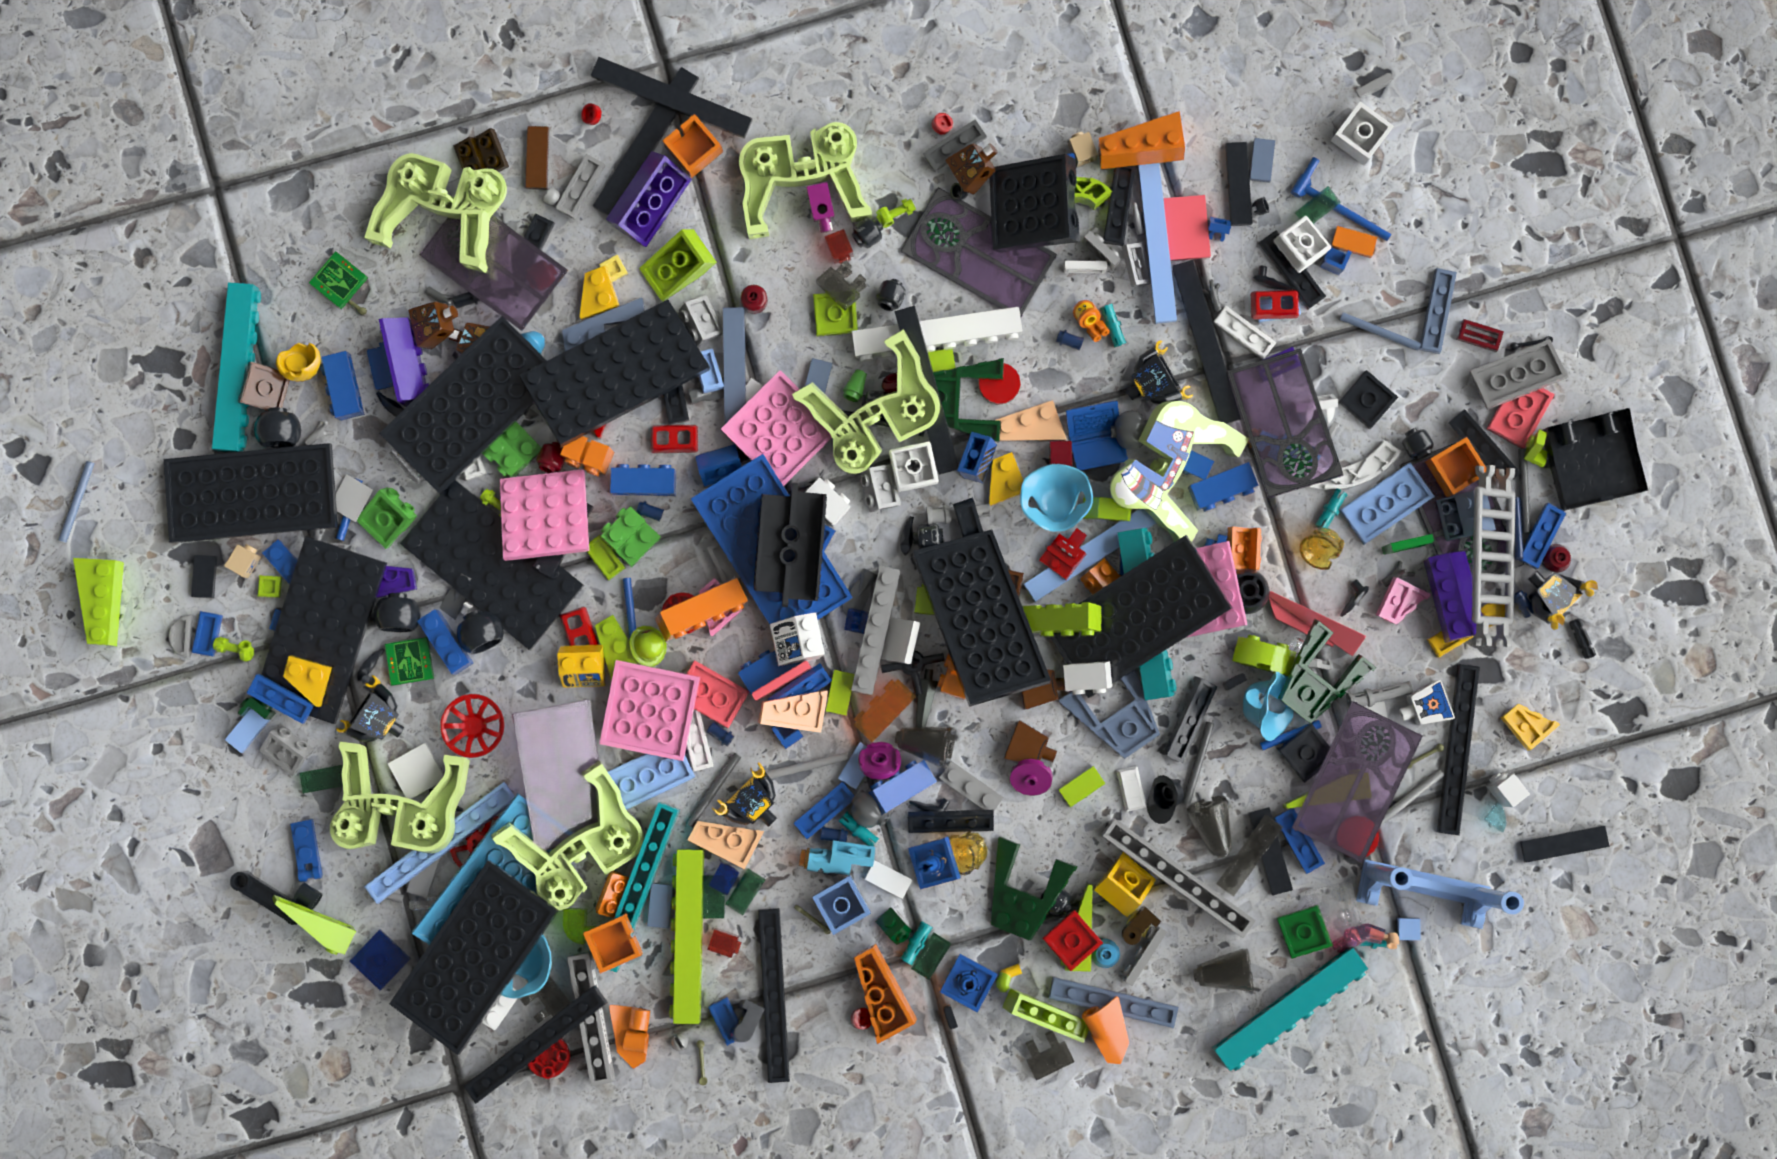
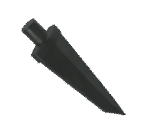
M925 669L924 679H920L923 694L917 695L915 742L925 731L938 681L932 680L934 671L932 669Z

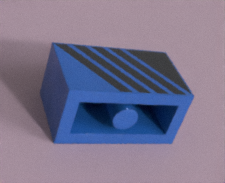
M971 432L957 470L964 479L983 484L997 447L994 440L989 436Z

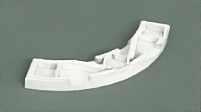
M1383 440L1362 461L1341 467L1344 475L1306 487L1335 490L1336 488L1346 489L1360 485L1387 469L1396 460L1401 450ZM1296 463L1295 465V471L1297 470V467L1299 465L1298 463ZM1318 467L1312 479L1320 476L1328 469Z

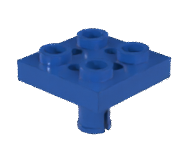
M949 837L908 848L920 889L961 878Z
M960 953L940 992L978 1013L998 974ZM958 974L962 975L961 980H960V976H958V980L956 979V976H957Z

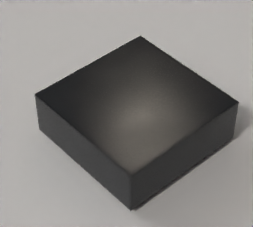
M1241 673L1223 682L1222 685L1225 690H1230L1247 681L1245 674Z
M951 1005L944 1006L943 1011L949 1028L951 1030L957 1028L958 1024Z

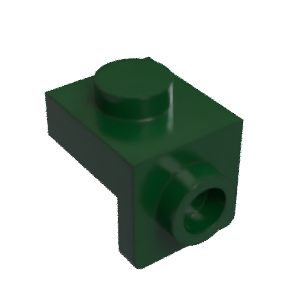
M254 697L246 698L240 704L239 708L241 709L238 711L240 716H245L252 708L267 720H271L276 714L271 706Z
M892 907L875 921L896 945L907 940L912 932V929Z

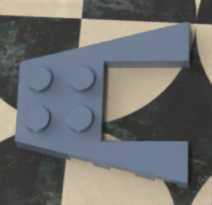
M643 298L636 299L562 330L565 351L605 332L606 325L622 323L644 312Z
M1136 670L1120 679L1134 698V701L1102 723L1098 721L1080 694L1072 695V692L1059 700L1061 705L1124 759L1160 735L1147 700L1145 701L1144 691Z

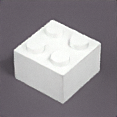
M1360 101L1334 135L1331 142L1362 165H1365L1394 126Z

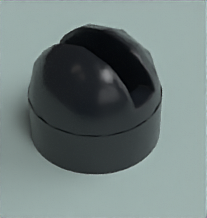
M954 183L951 186L950 194L953 199L962 200L968 196V192L963 191L959 183Z
M1261 197L1253 202L1252 207L1256 206L1257 209L1254 211L1255 214L1264 215L1269 213V205L1265 197Z

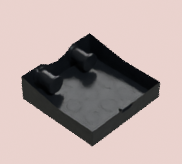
M1067 154L995 166V172L989 177L992 246L994 251L1003 253L1034 247L1080 242L1079 219L1075 206V187L1077 183L1076 159Z
M1630 408L1562 423L1542 430L1547 432L1544 447L1548 452L1547 458L1562 511L1648 491L1637 448Z

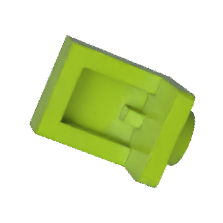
M1539 429L1526 442L1524 459L1540 467L1545 465L1548 452L1542 449L1547 432Z

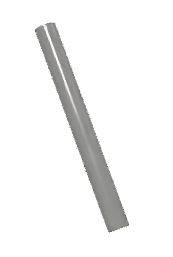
M847 752L765 772L773 779L848 761L849 759Z
M1438 769L1386 811L1379 827L1444 776L1443 772Z

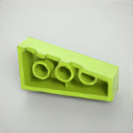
M73 558L87 644L117 646L124 562Z
M1066 603L1065 607L1056 604H1047L1045 607L1041 605L1022 606L1032 632L1040 633L1042 637H1052L1053 633H1061V636H1074V632H1081L1082 636H1094V632H1101V606L1093 603Z

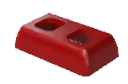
M1296 290L1253 291L1250 294L1252 319H1296L1299 317L1298 291ZM1282 296H1291L1293 298L1292 309L1281 308ZM1260 297H1271L1272 309L1262 310L1260 308Z
M651 426V452H698V426ZM668 431L669 443L657 444V432ZM679 431L690 432L689 444L678 443Z
M583 606L560 615L569 646H575V638L583 635L587 636L589 645H599L586 607ZM579 615L583 625L571 630L567 621L568 618Z

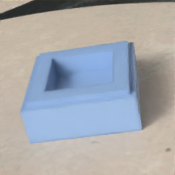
M1397 918V935L1399 940H1421L1420 918Z

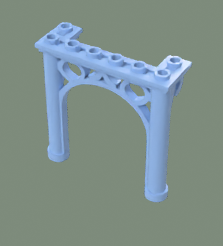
M1366 859L1363 862L1356 897L1357 902L1378 906L1381 887L1389 886L1398 890H1407L1462 902L1465 904L1461 924L1483 929L1485 914L1492 907L1501 909L1508 914H1517L1524 906V900L1517 892L1497 891L1489 886Z

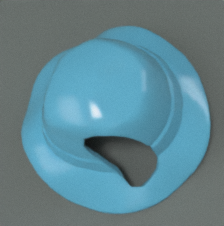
M1052 464L1041 467L1030 473L1024 479L1021 486L1020 504L1024 514L1045 530L1053 532L1068 530L1078 524L1092 507L1093 492L1088 477L1081 470L1071 466ZM1080 492H1083L1086 501L1078 504L1074 509ZM1030 496L1035 499L1041 512L1037 508L1028 506Z
M1275 672L1270 680L1251 684L1243 697V714L1245 718L1260 729L1262 736L1267 741L1276 739L1284 732L1294 716V711L1287 705L1282 713L1268 710V695L1270 694L1278 699L1287 679V676L1280 672ZM1260 693L1265 695L1263 705L1259 701Z
M544 935L541 936L516 972V975L525 978L528 983L520 990L514 991L512 978L501 994L502 996L512 999L521 998L538 992L546 984L552 960L551 951Z

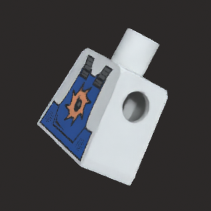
M1441 680L1433 681L1413 694L1408 695L1406 699L1409 706L1399 709V714L1403 721L1414 718L1416 725L1455 718Z

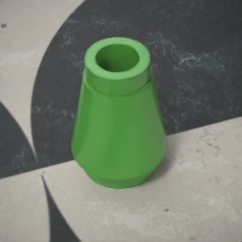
M859 369L855 370L843 388V397L845 399L858 402L862 398L867 373Z

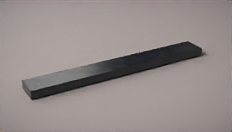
M598 57L591 73V77L686 116L691 117L695 114L701 122L745 139L753 121L751 117L602 57Z
M681 67L670 85L691 93L699 81V77ZM659 104L656 105L593 204L594 208L607 216L610 214L651 151L655 150L678 112Z
M1191 260L1173 265V272L1218 421L1226 424L1239 421L1241 416L1194 261Z
M916 306L894 311L899 331L904 329L920 357L921 368L926 381L934 388L939 397L940 412L938 418L931 427L926 429L938 474L958 470L957 457Z
M1457 664L1452 711L1455 718L1450 720L1437 833L1460 836L1480 667Z
M780 908L758 909L768 1083L790 1082Z
M596 985L592 986L464 1085L474 1103H479L606 1005L608 1002Z

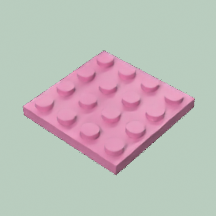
M780 370L720 430L751 461L764 454L784 486L832 436L813 417L810 410L804 404L794 399L792 394L800 389Z
M583 469L500 479L503 559L505 561L589 551L586 483Z
M1229 541L1196 548L1233 608L1188 637L1247 625Z
M616 660L599 744L684 761L700 677Z

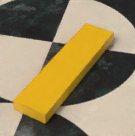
M1487 603L1481 607L1482 615L1505 617V604ZM1442 631L1428 638L1427 641L1437 658L1473 637L1445 643Z

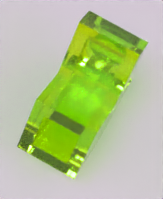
M563 909V929L565 934L571 941L584 945L586 939L583 933L597 927L587 926L588 909Z

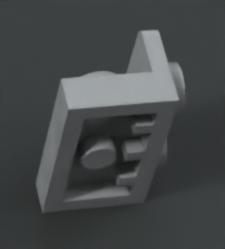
M1096 227L1092 232L1089 231L1084 236L1082 243L1101 261H1107V266L1113 271L1124 259L1123 251L1117 245L1103 243L1104 233Z
M707 295L685 302L679 309L680 319L685 323L689 334L697 346H700L704 341L723 334V329Z
M891 464L871 467L861 472L860 481L865 490V503L870 513L901 505Z
M280 725L268 734L259 751L293 776L314 749L291 733L289 729Z

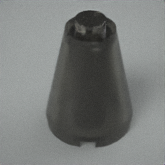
M902 727L900 731L896 732L895 743L898 744L899 749L940 768L947 769L949 764L946 763L947 758H952L955 745V735H952L955 727Z
M1213 796L1211 797L1212 801L1205 802L1202 799L1192 803L1186 808L1187 816L1211 855L1217 856V858L1228 856L1232 850L1229 807L1226 797Z
M1242 948L1197 964V969H1193L1195 982H1199V985L1203 987L1253 991V974L1250 967L1251 960L1248 948Z

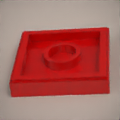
M1075 910L1042 937L1070 971L1103 944Z

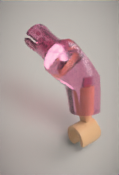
M1365 923L1344 930V935L1334 940L1332 944L1334 950L1338 949V953L1343 952L1350 946L1357 947L1366 941L1381 944L1382 940H1385L1387 948L1397 949L1399 936L1394 932L1385 934V929Z

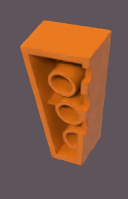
M1180 111L1100 137L1098 144L1100 168L1108 169L1184 160L1185 141Z
M735 578L661 611L655 618V621L665 642L673 638L678 639L685 636L686 632L692 629L694 631L706 626L705 623L711 620L716 622L724 618L725 613L730 611L736 613L744 609L743 605L748 600L738 579Z
M877 944L857 953L854 959L871 1016L870 1019L876 1035V1042L879 1044L914 1025L917 1018Z

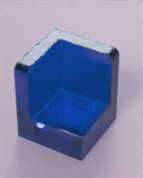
M721 862L709 885L728 896L741 871Z

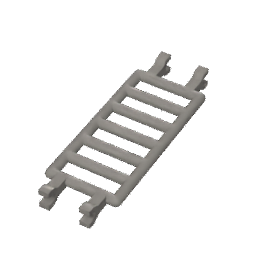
M1486 465L1485 473L1484 466H1475L1476 475L1479 477V486L1474 489L1472 622L1476 624V634L1473 637L1472 646H1481L1482 639L1483 646H1492V638L1488 634L1489 625H1496V636L1493 639L1492 647H1501L1502 640L1503 647H1512L1509 626L1513 624L1515 492L1511 491V480L1514 478L1515 469L1506 468V475H1504V469H1496L1495 472L1494 465ZM1494 473H1496V477L1499 480V489L1491 488V477ZM1483 496L1506 498V511L1484 509ZM1482 517L1506 520V532L1482 530ZM1482 538L1506 541V554L1482 551ZM1482 560L1506 562L1505 575L1481 573ZM1481 581L1505 583V596L1481 594ZM1481 603L1505 604V617L1481 616Z

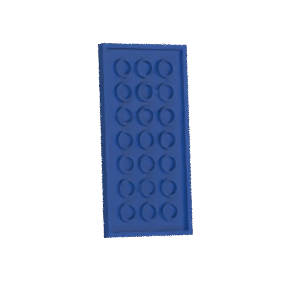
M764 454L691 498L769 625L794 616L816 613L817 620L853 598L824 550H822L818 601L788 599V607H782V593L754 591L753 581L761 494L789 496ZM788 528L785 531V538L787 540L795 539V529ZM791 549L783 553V559L787 562L792 561L795 557Z

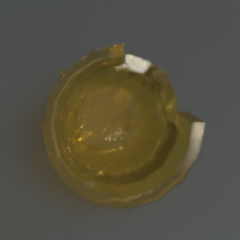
M1319 528L1312 531L1301 541L1299 551L1304 561L1313 568L1329 570L1332 562L1329 560L1336 559L1341 555L1344 540L1339 537L1337 532L1330 528Z
M971 831L964 833L962 836L950 835L949 840L960 875H969L974 869L978 870L988 854L984 838L978 833H971Z

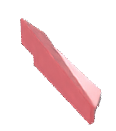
M1270 591L1269 602L1274 619L1306 635L1313 621L1317 619L1334 632L1325 644L1333 647L1335 644L1351 656L1355 654L1364 641L1365 635Z

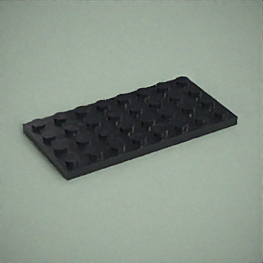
M666 300L520 374L519 377L560 447H563L708 372L710 366L670 301Z
M501 316L379 434L441 494L534 404L519 375L547 360Z
M331 443L163 459L169 543L338 528Z
M457 480L438 497L400 543L482 612L489 611L495 614L501 621L503 629L530 651L585 586L560 565L552 579L534 571L532 565L538 557L505 561L503 559L501 517L490 507L483 504L479 498Z
M992 529L913 551L912 556L969 707L1050 684L1049 673Z
M1184 535L1079 603L1089 602L1101 606V632H1094V636H1082L1081 632H1074V636H1061V633H1053L1051 639L1067 664L1110 661L1113 684L1228 612L1233 607L1189 537ZM1093 689L1085 690V694L1088 698H1091L1092 696L1097 694L1093 693Z
M305 536L261 675L309 701L283 677L288 657L295 656L332 667L321 707L314 705L309 716L336 724L387 562Z
M488 860L389 1005L453 1053L460 1055L559 910L494 862Z

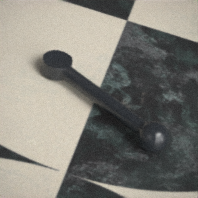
M1547 336L1541 340L1517 344L1512 342L1510 349L1517 350L1519 347L1536 345L1548 339L1553 342V338Z

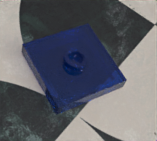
M380 929L350 962L381 991L411 958Z

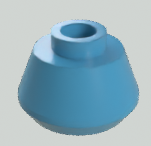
M530 331L521 334L540 354L545 347V339L541 333Z
M1101 939L1103 944L1091 953L1092 961L1101 968L1113 967L1120 958L1119 947L1110 939Z

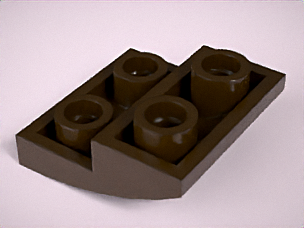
M489 128L475 137L469 136L453 145L462 170L470 167L473 170L489 168L500 172L509 167L495 129Z

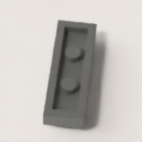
M975 119L924 152L923 156L934 172L947 165L945 160L970 144H979L987 136Z

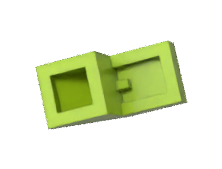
M1093 497L1092 507L1082 519H1104L1113 522L1130 521L1131 509L1121 507L1113 498Z

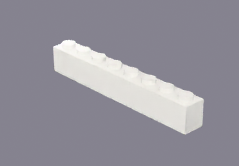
M1019 307L920 321L928 352L935 351V348L944 347L945 350L954 349L959 344H964L966 347L974 346L980 341H985L987 344L995 343L1000 338L1015 340L1023 332ZM898 324L852 331L856 360L860 359L861 362L873 360V357L881 356L882 359L894 357L895 352L887 347L884 341L900 332Z

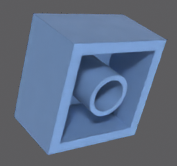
M851 875L812 897L833 935L871 914Z

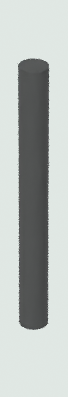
M1518 449L1519 471L1521 472L1519 479L1522 533H1531L1528 463L1524 459L1526 449Z
M1206 721L1182 801L1184 804H1191L1214 723Z
M734 753L686 824L692 828L741 759L738 754Z

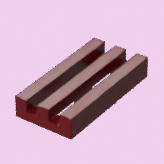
M1463 319L1456 340L1497 352L1504 331ZM1466 326L1472 327L1484 332L1497 335V338L1490 337L1465 328ZM1464 334H1467V335H1470V336H1473V337H1476V338H1479V339H1483V340H1486V341L1495 343V345H1492V344H1489V343H1486V342H1482V341H1479V340H1476V339H1473V338H1470V337H1466V336H1463V335H1464Z

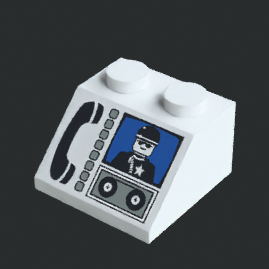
M816 613L794 616L770 624L778 666L816 660L824 655Z

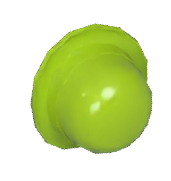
M643 625L636 628L631 634L629 640L630 651L635 661L640 665L649 667L659 665L667 651V643L662 633L652 626Z

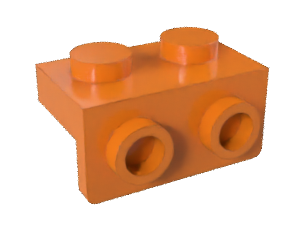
M1228 527L1227 541L1230 543L1235 570L1247 568L1259 570L1261 563V528Z
M1104 558L1082 576L1080 580L1093 595L1118 579L1120 575Z
M615 870L608 874L595 908L596 913L611 918L615 917L629 877Z

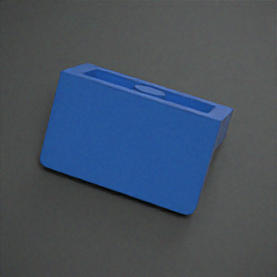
M384 342L379 343L380 347L367 350L376 390L394 387Z
M735 444L695 456L704 487L717 483L742 467Z

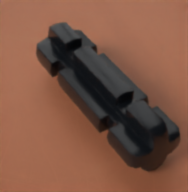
M1577 618L1570 621L1569 625L1575 631L1573 634L1580 649H1583L1582 654L1584 658L1590 659L1596 656L1594 647H1591L1592 643L1587 631L1582 627L1584 626L1582 620Z

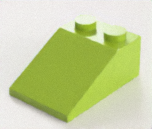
M681 229L639 269L660 300L664 302L704 275L717 262L694 229Z

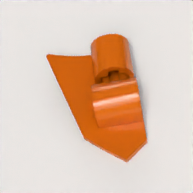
M1115 996L1100 1009L1097 1006L1087 1009L1083 1012L1082 1018L1106 1062L1121 1064L1129 1045L1119 997Z
M610 1005L609 1009L617 1053L634 1069L646 1062L650 1010Z

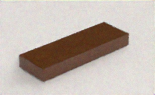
M528 126L526 189L547 190L548 126Z

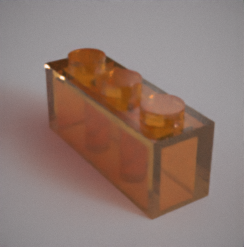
M899 679L895 682L891 680L883 688L886 692L881 697L876 695L869 702L871 707L865 713L862 710L854 718L856 721L854 726L872 743L916 698V695Z

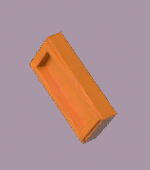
M1337 226L1331 247L1346 252L1349 250L1353 254L1372 258L1378 237Z

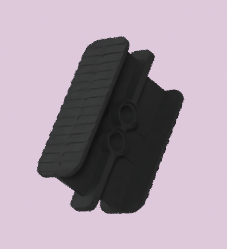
M798 483L791 484L790 496L761 494L753 581L754 591L782 593V607H788V599L818 601L820 592L827 494L797 492ZM788 528L795 529V539L787 540L785 538V531ZM788 549L793 550L795 554L794 559L790 562L783 559V553Z

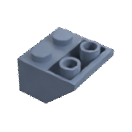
M1474 490L1436 500L1446 541L1473 536ZM1483 496L1484 509H1491L1488 496ZM1482 517V530H1496L1493 518Z

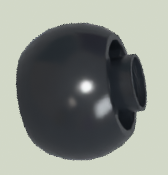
M269 408L268 412H263L257 417L254 424V435L257 442L263 447H293L301 437L302 430L298 417L294 413L287 412L286 408Z
M1249 568L1236 570L1237 579L1243 577L1250 579L1243 583L1238 582L1242 602L1252 599L1256 602L1251 606L1243 605L1245 614H1253L1260 611L1269 599L1270 588L1268 581L1256 570ZM1245 585L1252 587L1253 594L1251 596L1244 594L1243 588Z
M389 593L388 598H381L376 603L373 612L376 627L384 632H412L418 627L419 623L417 621L421 617L418 603L414 599L407 598L405 593Z
M472 611L463 617L464 621L457 627L458 642L470 654H478L496 646L503 640L504 636L501 621L495 614L489 611Z

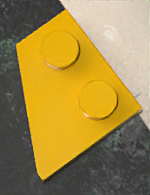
M606 266L585 273L580 308V319L582 320L620 306Z
M1012 452L992 460L990 506L1021 494V486L1024 480Z
M289 656L283 677L316 707H321L332 667Z
M1520 704L1514 705L1501 717L1502 721L1527 751L1532 750L1560 725L1558 722L1550 721L1542 717L1543 715L1532 712Z

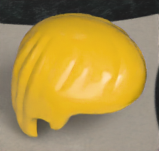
M296 343L289 350L281 351L276 358V368L284 378L295 382L310 380L316 375L321 364L320 352L312 343H308V345Z

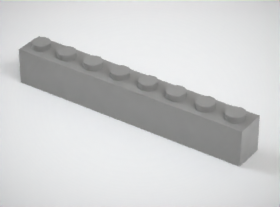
M1115 818L1111 819L1101 833L1103 838L1238 936L1244 938L1256 920Z

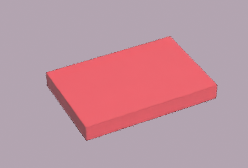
M1205 195L1163 198L1170 261L1210 258Z
M1542 388L1499 405L1486 429L1515 446L1525 449L1528 438L1533 435L1555 394Z
M694 660L687 672L689 675L700 677L694 710L729 729L750 692Z
M804 661L752 692V696L755 701H759L803 675L812 667L808 661Z

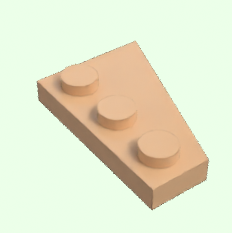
M1053 400L996 419L1001 421L1000 441L1067 440Z
M822 690L763 701L761 703L758 723L821 733L828 691Z
M697 821L687 841L745 870L764 831Z

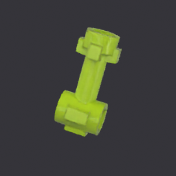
M911 198L901 200L902 205L890 211L887 207H882L876 211V218L883 228L891 226L894 223L893 218L905 212L908 215L913 214L916 208Z
M485 489L480 496L482 503L485 505L490 503L501 511V501L495 497L496 493L493 490Z
M217 637L213 643V649L217 652L225 653L230 651L238 653L240 660L245 662L250 661L254 656V648H252L251 642L247 640L241 641L237 645L229 643L227 638Z

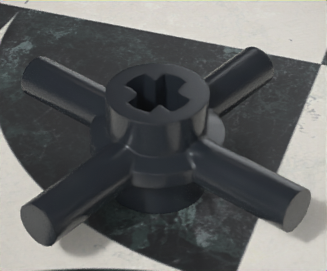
M914 650L912 658L914 661H918V664L915 666L916 668L899 662L881 665L882 673L902 670L905 674L911 676L914 693L919 695L923 694L919 674L924 670L925 665L942 662L945 659L943 653L923 656L920 652Z

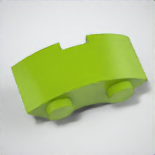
M1077 177L1075 203L1087 205L1092 210H1095L1110 198L1112 191L1104 183L1091 177Z
M1248 634L1247 638L1238 636L1232 661L1271 673L1280 672L1288 676L1297 652L1289 650V645L1279 642L1276 645L1260 641V637Z

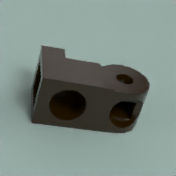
M1143 905L1123 928L1122 938L1127 944L1135 945L1140 942L1142 934L1151 924L1156 928L1162 921Z

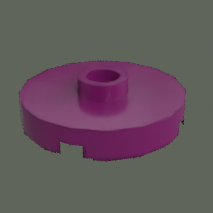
M875 742L867 745V748L860 751L858 764L862 773L867 777L878 780L887 779L895 775L900 769L901 756L898 749L893 748L891 744Z
M1024 759L1011 769V785L1016 791L1024 795H1041L1047 792L1052 785V771L1049 766L1047 768L1044 762L1040 760Z

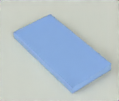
M1410 462L1339 511L1363 545H1365L1435 496Z
M644 754L608 771V774L620 790L622 802L626 810L695 778L686 755L684 761Z

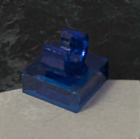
M849 608L844 630L864 634L869 612Z

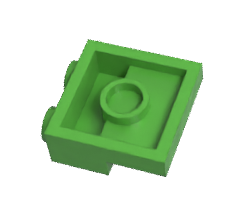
M516 421L483 455L490 462L495 460L500 465L497 469L504 477L509 475L512 478L516 477L538 456L541 447Z
M388 487L380 489L357 519V522L385 549L389 548L417 517L414 513V507L407 502L403 503L398 498L400 496L395 489Z
M630 506L627 510L622 508L617 513V520L613 524L609 522L602 528L601 540L632 568L661 539V536Z

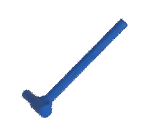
M1312 157L1304 173L1299 176L1290 193L1298 198L1307 194L1388 241L1391 233L1311 187L1310 177L1320 162L1319 159Z

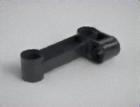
M249 871L236 872L230 879V885L234 890L241 892L291 925H297V923L275 905L272 900L273 895L311 910L317 906L323 896L321 892L304 882L296 891L294 898L291 899ZM241 875L246 878V885L244 887L239 884Z

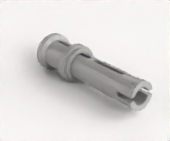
M989 503L976 505L979 517L991 516ZM947 505L940 508L926 507L927 524L937 522L948 524L951 520L957 519L953 507Z
M1410 681L1374 690L1366 688L1363 692L1347 693L1348 707H1350L1352 702L1361 706L1372 707L1379 701L1413 694V688Z

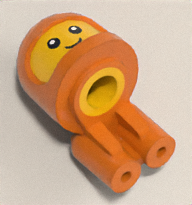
M1081 300L1074 306V318L1082 328H1087L1086 331L1094 342L1100 341L1101 336H1107L1110 333L1103 320H1100L1101 314L1093 302Z

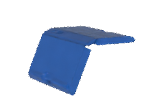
M1117 400L1066 410L1069 441H1072V454L1077 469L1086 470L1122 463L1128 460L1126 449L1119 445L1116 438H1111L1110 426H1114L1119 416Z

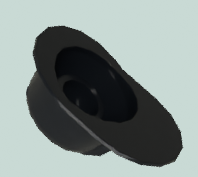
M1160 775L1154 779L1147 800V812L1155 823L1165 824L1170 821L1176 806L1182 802L1184 792L1180 785L1181 780L1170 779L1165 775Z

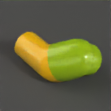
M1019 964L1004 968L999 972L996 987L1000 992H1007L1010 989L1011 978L1022 974Z

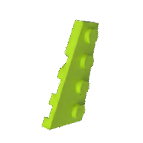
M614 615L595 625L600 644L603 645L604 657L611 680L616 660L639 664L633 658L629 639Z

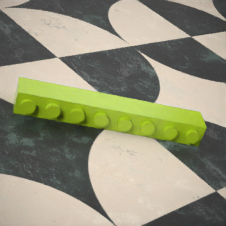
M677 849V854H673V866H676V875H673L672 888H676V897H672V910H676L675 918H672L671 930L675 931V940H671V953H675L674 961H671L670 973L674 975V983L670 984V996H674V1004L670 1005L669 1016L673 1018V1024H699L701 1022L704 849Z

